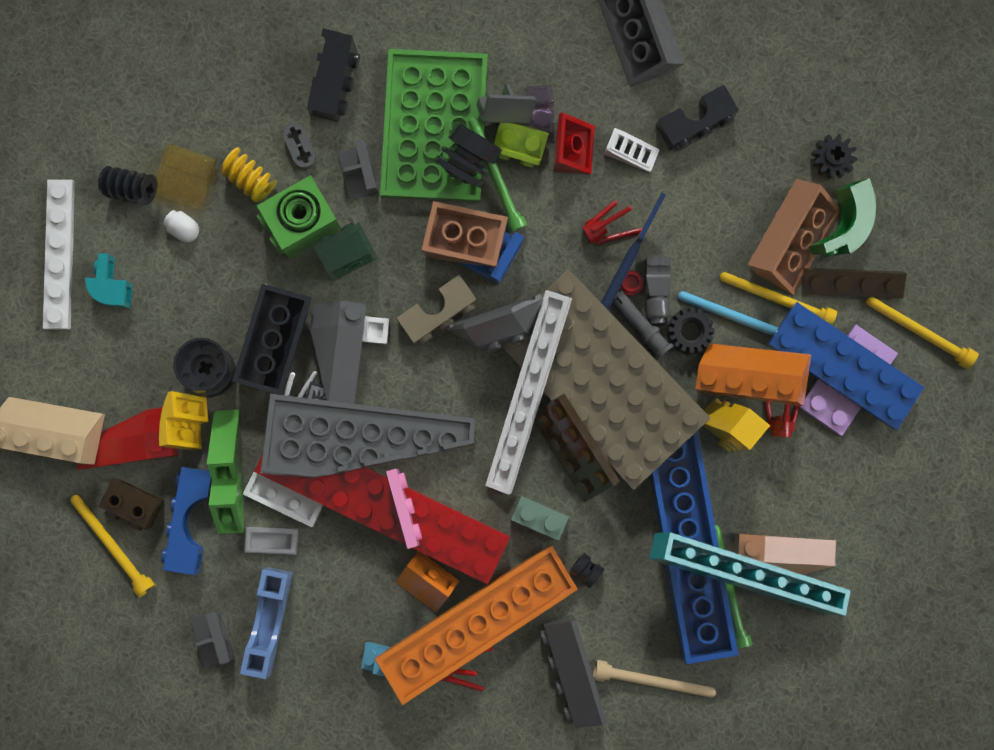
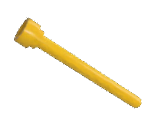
M727 272L720 274L722 282L791 309L793 304L798 302L831 325H833L836 319L837 310L829 307L818 309Z
M874 297L866 299V304L869 307L955 357L958 365L964 369H970L978 358L979 353L973 349L957 347Z
M73 495L70 498L71 504L133 581L131 583L134 587L132 590L137 597L144 596L147 593L146 590L152 589L156 584L150 577L139 573L80 496Z

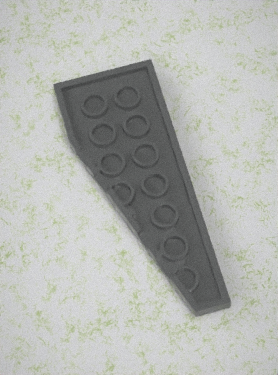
M270 394L260 473L315 479L471 446L474 443L475 418Z

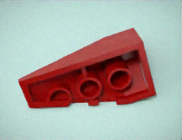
M163 407L147 409L102 431L95 464L77 463V470L179 456L178 449L159 446V426Z

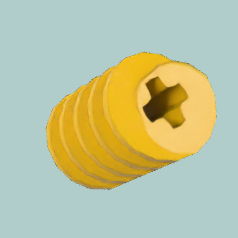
M237 147L224 160L221 174L224 177H228L231 183H236V187L239 190L244 189V194L251 196L254 202H260L275 188L277 180L275 179L269 183L271 174L266 173L261 176L263 168L260 166L254 170L256 162L251 160L249 163H246L248 159L247 154L238 157L241 149Z

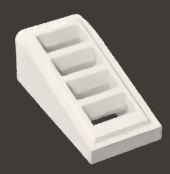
M614 128L604 155L650 173L660 149ZM618 139L623 141L620 150L615 149ZM627 143L632 145L628 155L624 153ZM639 147L641 151L638 158L635 159L633 155L636 148ZM649 151L651 153L645 164L642 162L645 152Z

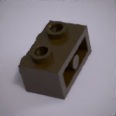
M112 479L98 507L106 510L104 513L106 516L119 520L121 517L129 521L127 524L129 527L142 531L143 528L152 527L164 500L121 479Z

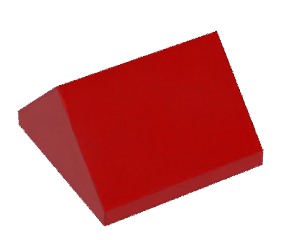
M559 113L556 127L553 171L592 174L594 125L566 113Z

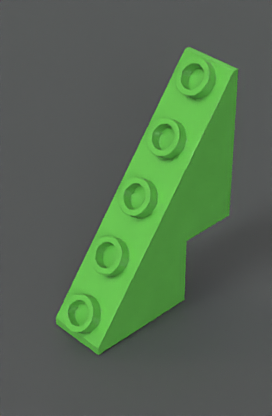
M240 409L214 411L207 458V467L212 479L209 508L218 534L244 533Z

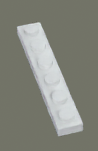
M47 180L43 329L45 330L71 329L74 180Z

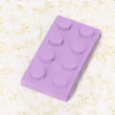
M854 325L847 335L890 365L898 354L858 325ZM818 379L805 396L804 406H799L800 409L839 436L844 434L861 409Z

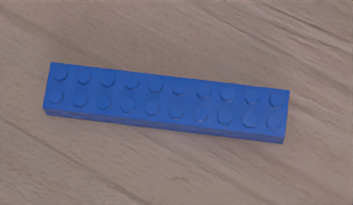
M697 431L649 476L659 533L671 532L719 548ZM665 564L681 659L686 664L738 656L726 584Z

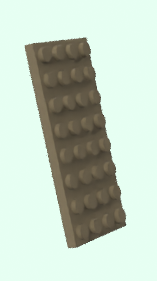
M567 269L547 289L548 291L570 297L572 301L543 392L551 401L562 394L566 395L608 463L635 490L711 418L589 289ZM532 335L525 337V341L521 343L510 344L508 342L501 345L521 368Z

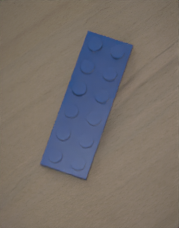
M798 302L793 304L767 344L775 351L810 354L809 374L893 430H898L924 389L922 385Z

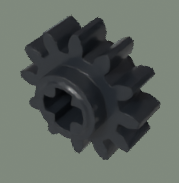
M828 134L824 141L819 140L815 144L817 149L811 153V156L817 157V159L812 163V166L819 165L821 167L818 171L819 175L826 171L828 172L827 178L829 180L835 173L841 179L845 172L850 173L853 170L851 164H854L858 158L851 156L857 148L848 147L851 141L850 138L842 142L841 134H838L834 140ZM832 152L835 153L836 158H839L837 161L834 160V155H831Z

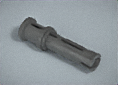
M623 290L616 295L617 297L614 298L612 303L641 335L642 344H647L654 352L655 359L659 360L674 345L665 340L659 332V327L652 326L624 294Z

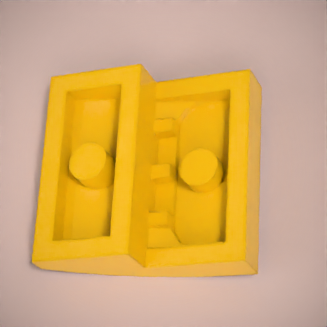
M174 391L167 393L160 418L159 446L192 451L202 449L201 424L208 422L206 397Z

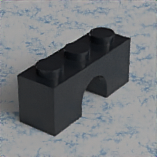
M725 85L702 96L699 101L704 113L702 119H688L681 108L658 119L656 127L669 151L675 148L678 151L683 150L691 144L690 140L699 137L701 140L713 133L712 129L718 125L724 128L735 121L734 117L739 109Z

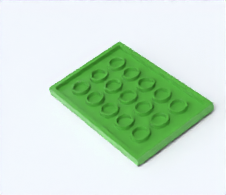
M388 49L380 196L382 198L480 202L481 188L457 180L446 173L434 160L437 155L449 159L450 156L441 150L442 146L455 149L456 144L448 136L456 122L470 129L468 120L471 117H475L484 134V122L481 120L476 104L479 97H486L488 54ZM476 172L475 176L482 180V174Z

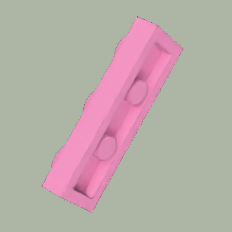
M398 469L386 471L407 549L419 545L418 540L422 539L419 524H413L411 514L415 513L412 499H406L404 489L408 488L405 474L404 472L399 474Z

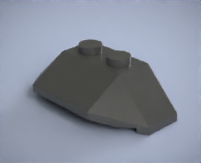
M538 294L531 298L447 325V330L474 346L487 350V352L499 350L502 348V344L508 342L510 344L521 343L525 341V337L533 333L544 295Z

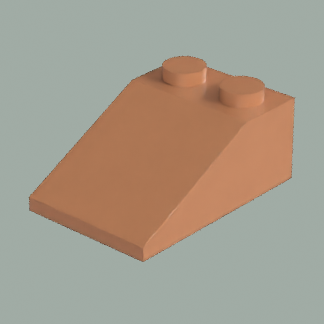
M433 201L422 252L425 257L448 262L497 267L508 217Z

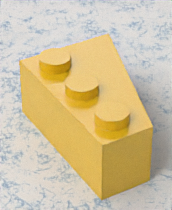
M715 397L704 410L711 418L704 427L719 439L718 445L729 453L731 450L733 452L751 450L770 425L750 408L738 404L728 407L730 405L728 401L724 400L721 402Z

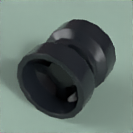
M584 552L570 568L569 573L574 577L581 578L582 583L587 588H591L605 569L599 564H594L591 561V557Z

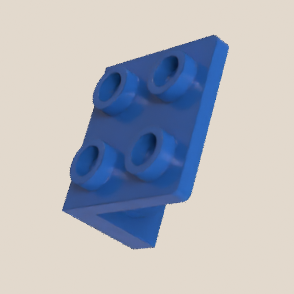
M507 232L504 233L497 267L459 264L500 285L524 242V236L517 232L514 235Z

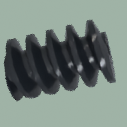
M106 166L99 174L98 187L101 194L107 198L148 205L157 194L158 180L152 174L147 175L143 172L138 173L137 171H129L119 167L112 168L111 166Z

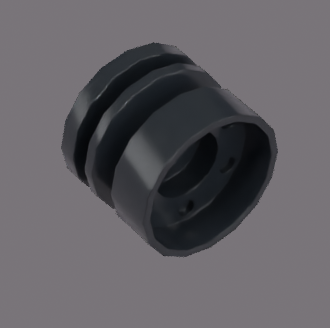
M456 122L448 136L456 144L455 149L442 146L441 150L450 156L449 159L437 155L434 161L446 173L457 180L481 188L484 182L475 176L476 172L488 177L489 172L481 166L482 162L495 164L503 149Z
M195 338L187 341L178 349L174 357L173 369L176 378L184 387L201 397L214 398L223 395L231 388L236 365L231 355L219 343L209 338ZM207 365L211 367L209 375L205 374V366Z

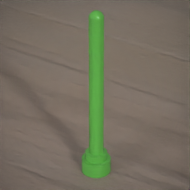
M471 117L468 120L470 129L485 138L478 120L475 117ZM485 162L508 216L506 227L509 233L527 226L524 216H521L520 212H516L497 164Z
M715 525L719 548L725 550L720 527ZM725 583L737 649L753 645L751 635L747 634V630L743 628L734 586Z

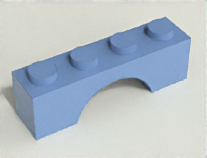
M270 567L262 569L257 592L258 604L255 622L249 642L245 648L240 674L267 679L272 674L293 572Z

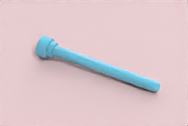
M681 291L678 293V299L682 302L773 336L778 327L687 292Z

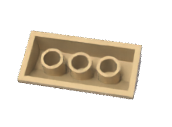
M8 397L0 407V448L76 463L95 464L105 414Z

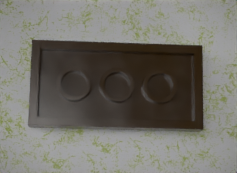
M565 394L557 397L537 411L534 420L536 427L544 436L550 449L556 455L564 471L568 474L577 492L585 502L620 482Z

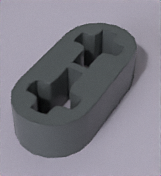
M289 124L285 127L283 136L293 161L300 169H311L315 165L317 158L307 133L300 124ZM292 130H296L297 133H302L298 135L299 140L301 142L300 144L296 145V142L293 138L289 139V137L292 135ZM302 148L307 155L311 154L308 158V163H304L302 160L298 161L301 158L299 150Z

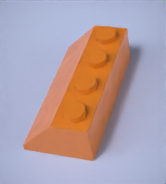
M709 343L699 363L695 390L710 395L804 406L811 355Z

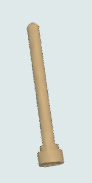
M596 660L593 671L594 681L604 682L605 680L609 681L611 678L710 698L716 695V690L713 687L615 669L607 661Z

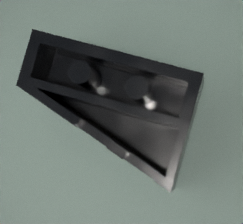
M323 28L321 36L324 37L325 44L323 52L317 55L316 61H320L316 77H313L307 110L311 116L339 122L341 115L345 116L348 101H345L347 92L351 93L353 89L354 78L351 75L353 68L357 69L359 66L360 54H357L352 35Z

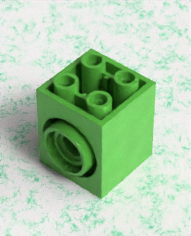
M311 175L257 205L261 212L257 217L268 233H273L269 238L274 247L281 255L286 254L289 258L296 256L342 230ZM306 214L304 218L299 219L302 215Z

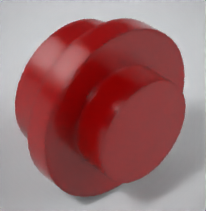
M629 270L620 287V291L623 290L624 294L628 296L638 294L643 287L642 276L636 271Z

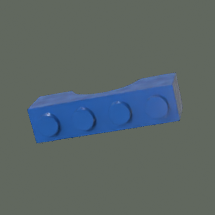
M181 467V472H177L175 478V486L178 487L177 495L173 497L170 506L173 517L172 522L168 523L166 529V538H169L167 548H164L161 556V563L164 564L163 570L191 575L199 574L204 548L192 539L188 530V518L196 504L210 498L212 479L207 470Z

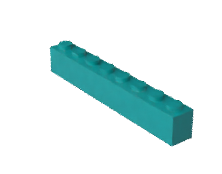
M671 532L655 533L650 560L823 614L846 616L851 590Z

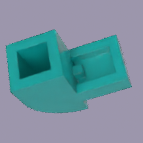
M98 253V260H95L93 266L96 278L85 277L86 288L89 294L96 301L109 307L130 309L133 284L126 280H113L115 258L109 254Z

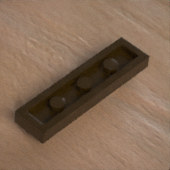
M803 268L801 293L806 295L903 298L907 274L903 271Z

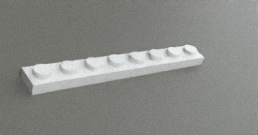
M548 290L545 291L485 486L506 494L512 493L571 305L572 298Z

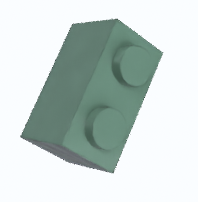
M520 496L511 520L559 541L569 516Z

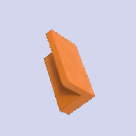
M418 551L398 577L396 583L431 610L437 612L457 586L459 580L425 554Z

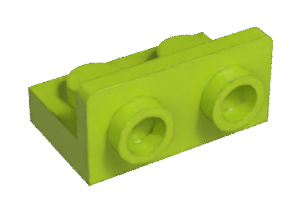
M500 122L494 142L495 145L503 149L498 158L510 160L511 157L519 159L520 164L527 167L540 165L549 133L517 123Z

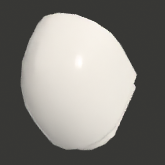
M172 210L164 219L163 225L166 227L167 232L178 240L191 242L197 238L199 226L184 212Z

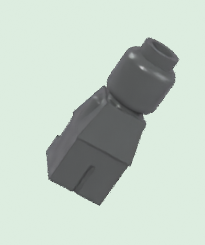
M646 257L644 260L645 294L650 297L646 302V315L650 319V324H665V319L669 317V300L665 297L670 294L672 279L671 257Z

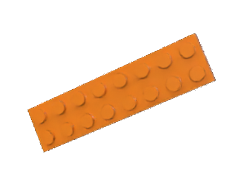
M548 545L374 659L400 703L404 705L578 589L553 546Z

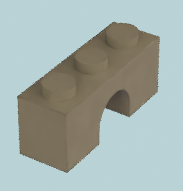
M460 275L438 289L445 300V306L440 313L436 315L426 314L416 304L397 317L398 322L414 345L420 343L422 346L434 338L432 333L438 329L445 331L447 325L455 323L453 321L454 318L460 314L465 317L476 309L474 305L477 303V299Z

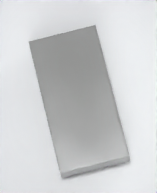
M246 527L245 553L297 555L298 529Z

